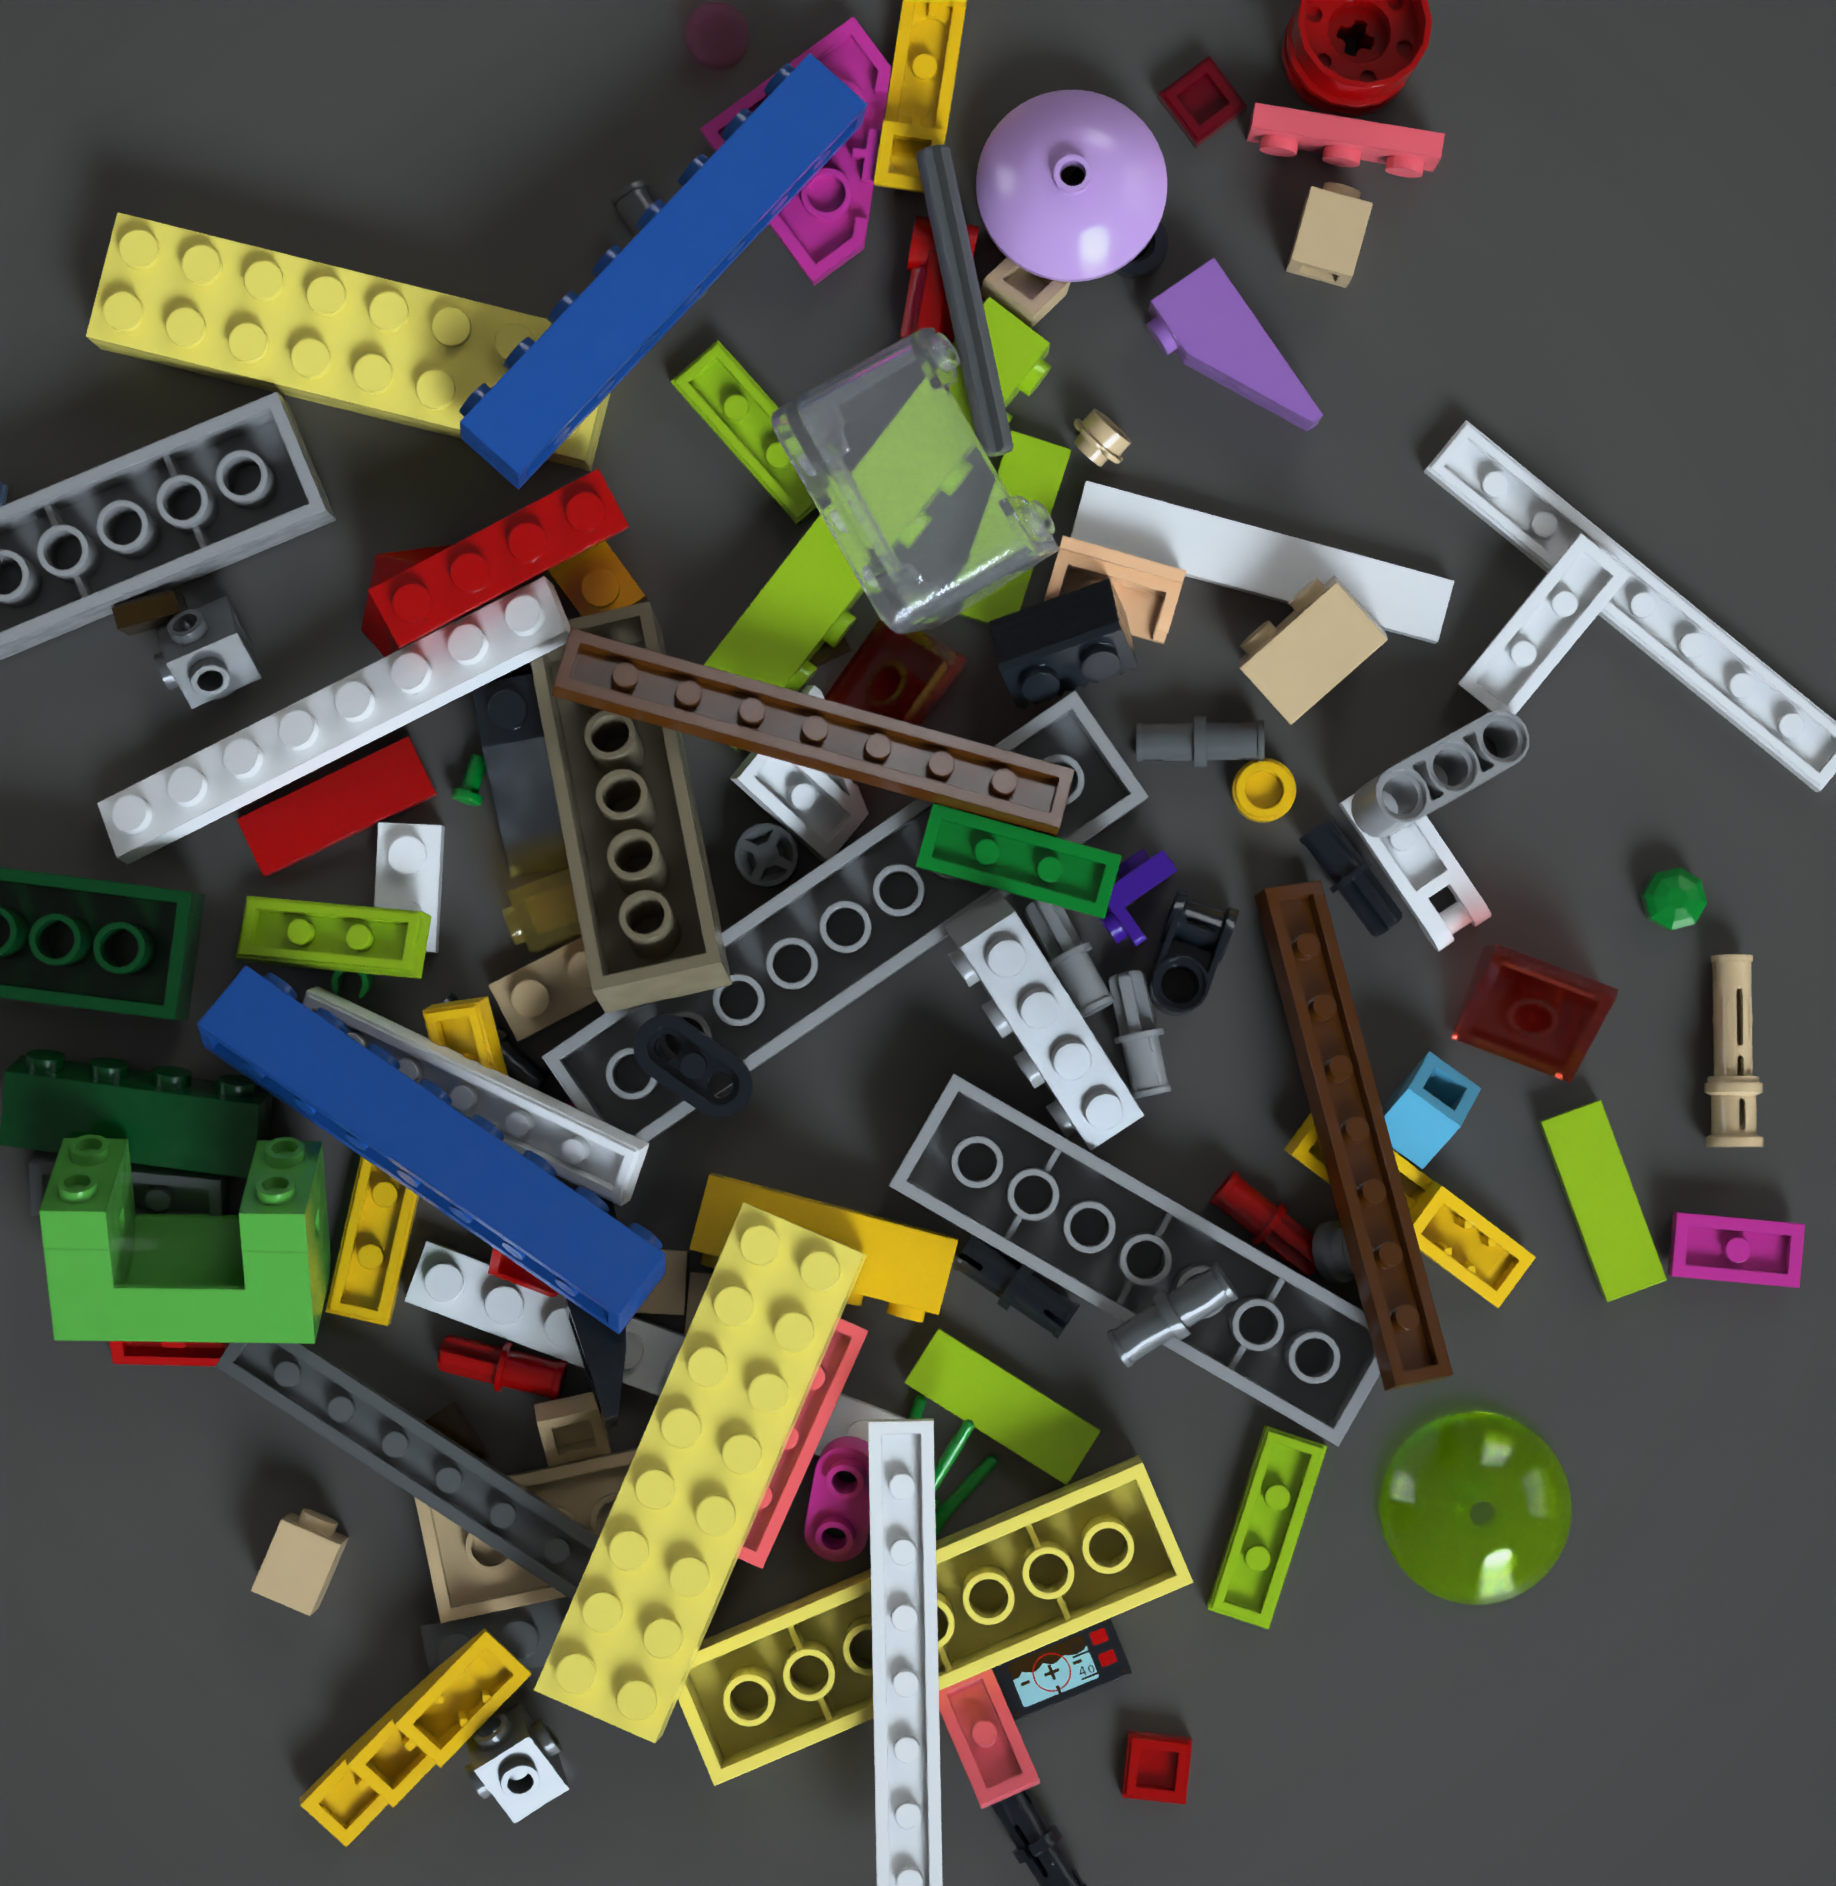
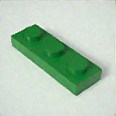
M933 803L916 867L1105 919L1122 855Z

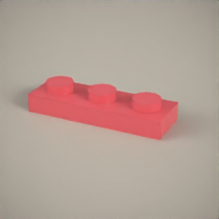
M1255 102L1250 116L1246 141L1259 143V150L1273 156L1295 157L1298 150L1323 154L1322 161L1334 166L1358 167L1360 166V160L1386 164L1385 171L1392 175L1418 178L1423 176V170L1430 172L1435 170L1441 160L1445 133Z

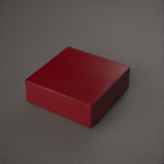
M1210 56L1206 57L1158 93L1157 97L1194 148H1197L1245 112L1247 108L1245 102Z

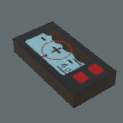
M1111 1618L992 1668L1014 1721L1132 1674Z

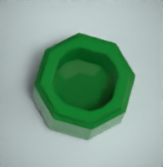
M1681 867L1652 874L1640 894L1646 919L1666 931L1695 924L1707 904L1701 879Z

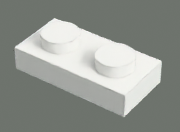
M378 822L374 907L424 911L432 916L426 952L439 953L445 826Z

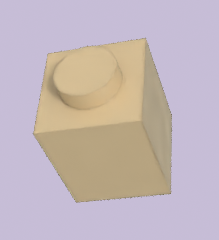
M1326 182L1323 189L1311 186L1305 199L1286 272L1347 288L1354 274L1373 203L1361 200V192L1344 184Z
M303 1509L300 1516L290 1512L279 1523L251 1591L311 1616L321 1605L349 1537L336 1532L338 1522L324 1514L310 1509Z

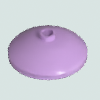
M1052 91L1031 98L1017 106L998 123L990 134L982 150L977 168V205L980 217L990 238L998 249L1017 266L1029 273L1049 280L1061 282L1089 281L1101 278L1124 267L1142 252L1152 239L1162 219L1166 204V165L1153 133L1136 113L1122 103L1092 91ZM1075 166L1083 171L1085 179L1079 185L1069 186L1062 181L1060 177L1061 172L1066 167Z

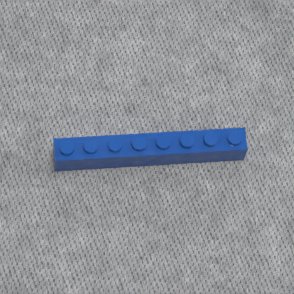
M811 53L796 68L790 63H786L777 71L764 89V93L768 97L753 113L747 108L742 109L722 132L721 138L725 140L724 144L710 158L701 153L684 170L678 180L682 188L666 204L661 199H657L646 209L635 225V229L639 233L624 249H621L617 244L612 246L599 259L591 272L595 280L580 295L572 290L556 304L547 319L552 325L535 342L530 337H527L515 347L504 362L503 366L508 371L492 388L483 383L464 402L459 411L464 416L460 421L461 439L518 490L862 126L867 103Z
M248 966L241 970L197 1023L205 1049L617 1334L621 1333L665 1275V1253L660 1250L662 1243L653 1233L637 1223H631L627 1227L608 1214L610 1210L608 1205L589 1189L579 1186L574 1191L555 1178L557 1175L556 1170L544 1158L530 1150H526L522 1155L503 1142L504 1135L494 1124L480 1115L474 1114L469 1119L450 1106L452 1100L448 1094L433 1082L421 1079L417 1083L399 1071V1062L382 1047L370 1043L366 1048L347 1035L349 1030L346 1025L328 1010L318 1008L316 1012H313L296 1000L298 996L295 990L277 975L267 973L262 977Z

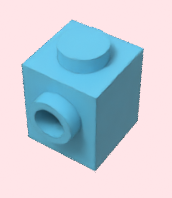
M1429 1051L1392 1093L1383 1109L1393 1150L1423 1169L1462 1126L1481 1088Z

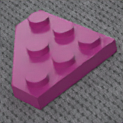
M854 16L790 62L796 68L811 53L867 103L862 126L768 225L813 286L865 249L874 190V176L882 124L886 112L891 66ZM774 75L700 128L701 135L714 152L724 144L725 140L721 138V135L729 122L744 108L753 113L768 97L764 93V89Z

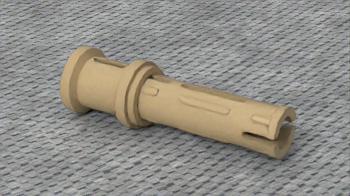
M1753 955L1711 956L1713 971L1714 1076L1707 1077V1083H1704V1093L1711 1096V1135L1705 1137V1147H1764V1137L1757 1134L1756 1096L1763 1093V1083H1760L1759 1076H1753L1751 974Z

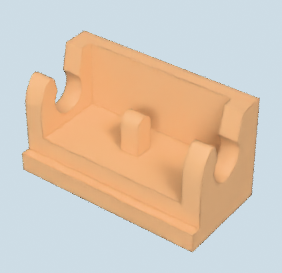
M1063 535L1044 601L1110 578L1126 612L1131 635L1164 644L1186 570Z

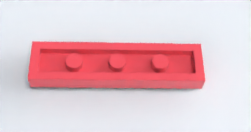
M840 1318L739 1554V1559L763 1569L869 1330Z

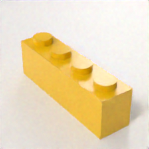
M709 1174L689 1248L690 1250L703 1253L700 1264L715 1269L744 1202L867 1254L847 1304L861 1306L863 1297L868 1296L887 1301V1314L907 1320L923 1322L926 1312L939 1315L958 1244V1237L724 1175Z

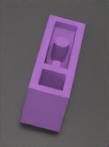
M1212 258L1150 301L1147 312L1152 320L1146 323V327L1157 346L1166 356L1175 351L1184 365L1306 432L1318 425L1323 417L1322 412L1215 258Z

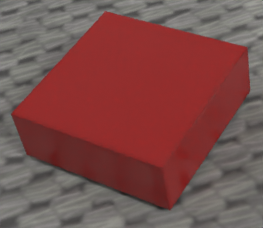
M1128 1730L1121 1788L1122 1798L1186 1805L1192 1738Z

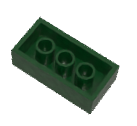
M0 867V998L188 1021L205 894Z

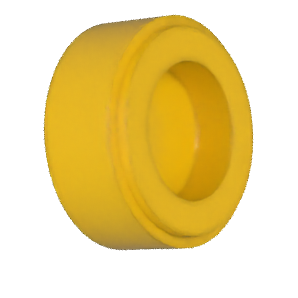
M1265 758L1264 761L1252 760L1236 773L1231 785V797L1234 806L1245 818L1259 823L1271 822L1286 814L1293 805L1296 797V783L1290 770L1281 762L1270 758Z

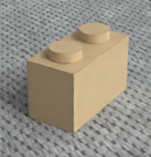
M1335 575L1325 584L1317 577L1310 581L1289 601V605L1294 609L1290 615L1276 627L1269 620L1266 621L1240 645L1246 652L1239 659L1240 669L1290 725L1388 640L1385 630Z

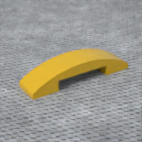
M967 0L902 1L886 112L882 124L873 184L875 186L924 193L916 155L919 150L925 147L945 145Z

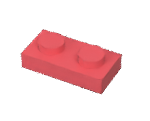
M992 1668L939 1691V1712L981 1809L1040 1784V1779Z

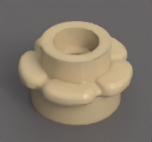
M1094 408L1083 421L1078 418L1074 420V426L1080 431V434L1073 442L1091 461L1102 467L1108 459L1115 464H1119L1123 460L1121 454L1132 441L1111 419Z

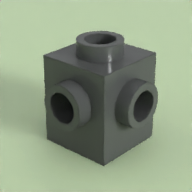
M227 596L197 609L182 611L171 620L156 626L162 652L154 655L157 669L169 690L177 687L181 689L191 709L211 700L225 698L234 690L262 678L252 642Z
M520 1703L515 1704L503 1713L493 1714L466 1741L471 1758V1763L465 1766L469 1780L483 1799L493 1795L514 1824L569 1790L558 1754L562 1751V1747L557 1736L544 1718L534 1722Z

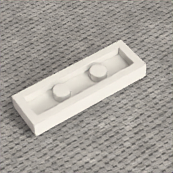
M1580 533L1459 680L1458 684L1491 711L1505 710L1516 715L1629 578L1631 573Z

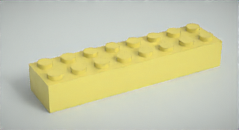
M117 212L86 337L102 350L271 392H278L279 394L461 439L460 421L464 416L459 411L467 398L483 383L492 388L508 371L503 365L515 347L527 337L536 342L552 323L545 318ZM610 393L547 459L548 461L591 471Z
M743 1202L534 1691L652 1743H656L663 1735L867 1254Z
M1139 1455L936 1541L939 1691L1194 1583ZM871 1569L702 1641L678 1701L714 1786L874 1719Z

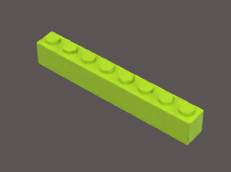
M989 296L983 306L1006 409L1019 391H1022L1029 397L1045 378L1052 367L1044 361L1049 353L1050 343ZM956 341L950 346L704 664L705 666L801 692L818 669L809 660L825 642L834 648L846 635L857 619L849 610L864 591L873 598L884 586L896 568L888 560L903 541L910 547H913L922 537L935 518L927 510L939 494L943 491L952 497L974 468L966 459L978 444ZM1006 412L1009 423L1013 416ZM730 746L731 748H733V749H734L735 751H737L738 753L742 750V749H739V748Z

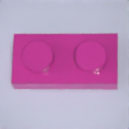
M1673 1212L1667 1275L1800 1288L1805 1224Z

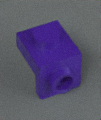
M1142 848L1119 865L1116 875L1119 880L1114 883L1105 919L1099 918L1117 944L1127 938L1130 944L1136 947L1147 939L1125 907L1178 871L1164 850L1150 858L1146 850Z

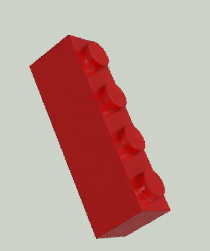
M598 468L368 589V592L399 649H402L627 530L629 524Z

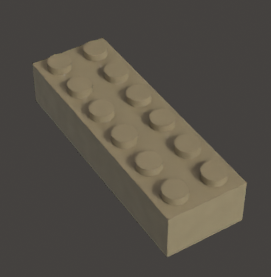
M650 601L568 620L570 627L573 629L667 655L662 629ZM566 644L531 661L591 988L605 1013L732 985L682 732L552 696L553 685Z

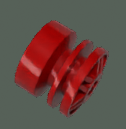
M1300 0L1284 30L1281 58L1288 82L1302 101L1323 114L1355 118L1377 112L1396 98L1429 46L1432 17L1428 1ZM1346 37L1357 41L1355 46L1357 53L1355 56H1350L1344 52L1346 46L1344 40Z

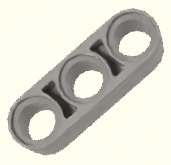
M1492 711L1392 766L1355 792L1351 802V813L1355 823L1364 833L1372 837L1384 838L1391 836L1494 778L1525 757L1529 748V733L1526 725L1517 715L1510 711ZM1483 735L1490 738L1495 744L1497 757L1486 749ZM1433 763L1441 766L1445 771L1448 785L1440 782L1435 776ZM1382 790L1391 794L1396 800L1398 814L1390 811L1385 805L1382 798Z

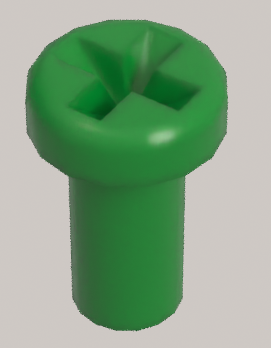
M470 754L461 786L452 790L451 797L454 800L470 806H481L483 797L478 792L486 770L484 757Z

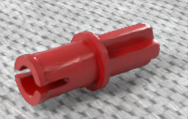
M1232 1171L1213 1193L1209 1202L1219 1207L1253 1235L1251 1238L1253 1244L1257 1246L1262 1242L1303 1276L1309 1277L1315 1273L1317 1269L1312 1255L1313 1235L1285 1213L1288 1207L1281 1202L1276 1206L1241 1178L1238 1172Z
M452 1334L445 1336L437 1358L438 1369L442 1372L494 1384L493 1389L496 1392H501L506 1387L551 1398L552 1401L560 1398L568 1362L513 1350L514 1345L511 1342H506L503 1347Z

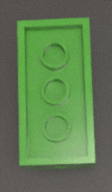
M100 1135L63 1138L39 1210L54 1340L315 1344L332 1270L322 1141H301L293 1137L257 1140L239 1215L209 1216L201 1214H136L128 1139L105 1138Z

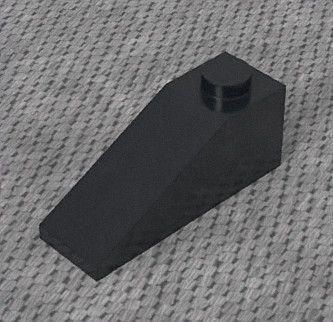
M533 674L493 680L473 690L472 693L482 750L510 877L569 868Z

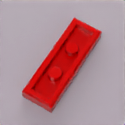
M408 736L236 820L263 876L269 877L377 825L378 822H383L437 796L438 793L412 738Z

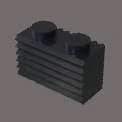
M1110 578L989 621L1000 674L1016 706L1026 709L1029 703L1038 705L1039 702L1050 701L1056 695L1062 696L1065 690L1073 692L1077 686L1086 688L1089 681L1098 684L1099 681L1110 679L1116 674L1122 675L1125 669L1134 671L1138 665L1127 615Z

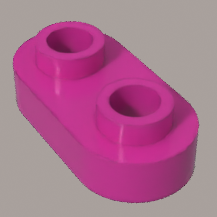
M852 1436L836 1438L830 1441L821 1451L815 1468L804 1527L805 1539L810 1549L819 1557L833 1562H844L858 1556L863 1551L870 1533L868 1442ZM848 1471L857 1480L851 1483L844 1482L838 1478L836 1473ZM838 1528L845 1533L846 1537L842 1539L831 1537L826 1532V1529Z

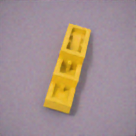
M1310 1113L1284 1148V1151L1330 1185L1312 1113ZM1394 1151L1420 1252L1499 1309L1536 1257L1445 1187L1433 1181Z
M484 1628L440 1664L362 1735L299 1798L300 1806L347 1847L388 1804L394 1808L435 1764L441 1768L532 1674L531 1671Z

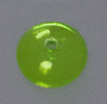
M1461 1412L1426 1424L1411 1435L1398 1449L1386 1470L1382 1482L1379 1514L1382 1532L1392 1556L1415 1583L1440 1598L1462 1604L1479 1605L1513 1598L1534 1586L1549 1572L1565 1546L1571 1524L1572 1503L1565 1472L1553 1451L1538 1435L1524 1425L1501 1415L1487 1412ZM1481 1501L1490 1503L1492 1507L1490 1520L1484 1524L1473 1523L1470 1518L1471 1508Z

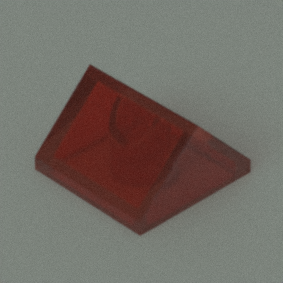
M886 610L824 699L925 727L966 669L967 659L959 652Z
M1502 945L1484 946L1451 1038L1571 1083L1614 1004L1618 989Z

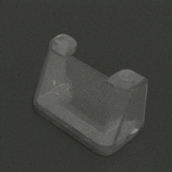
M921 328L795 397L774 411L771 416L772 426L779 442L881 620L898 634L912 633L941 626L1060 550L1052 536L1055 533V525L1048 511L1037 500L1029 502L1022 496H1010L951 393L949 386L957 382L955 367L960 364L959 356L949 339L940 332L936 333L934 328Z

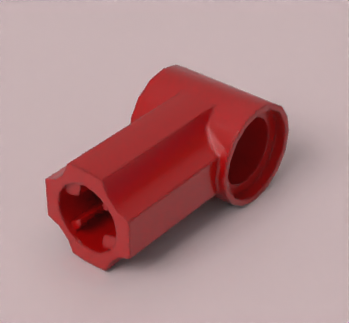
M916 215L907 264V272H911L900 340L918 346L949 349L954 343L955 336L929 217ZM966 224L974 259L979 226Z

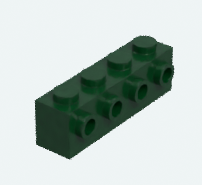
M46 1049L28 1051L26 1055H21L5 1070L0 1128L1 1146L59 1153L63 1138L100 1135L105 1138L128 1139L131 1163L248 1178L257 1140H269L273 1095L262 1087L255 1086V1082L243 1075L228 1074L218 1076L216 1080L193 1078L190 1070L176 1066L156 1067L153 1069V1072L128 1069L129 1064L126 1061L115 1058H95L90 1060L89 1064L65 1061V1054Z

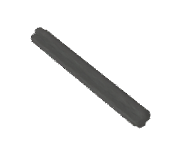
M944 144L928 146L919 150L916 158L978 449L982 457L1001 456L1012 451L1013 441L951 151Z

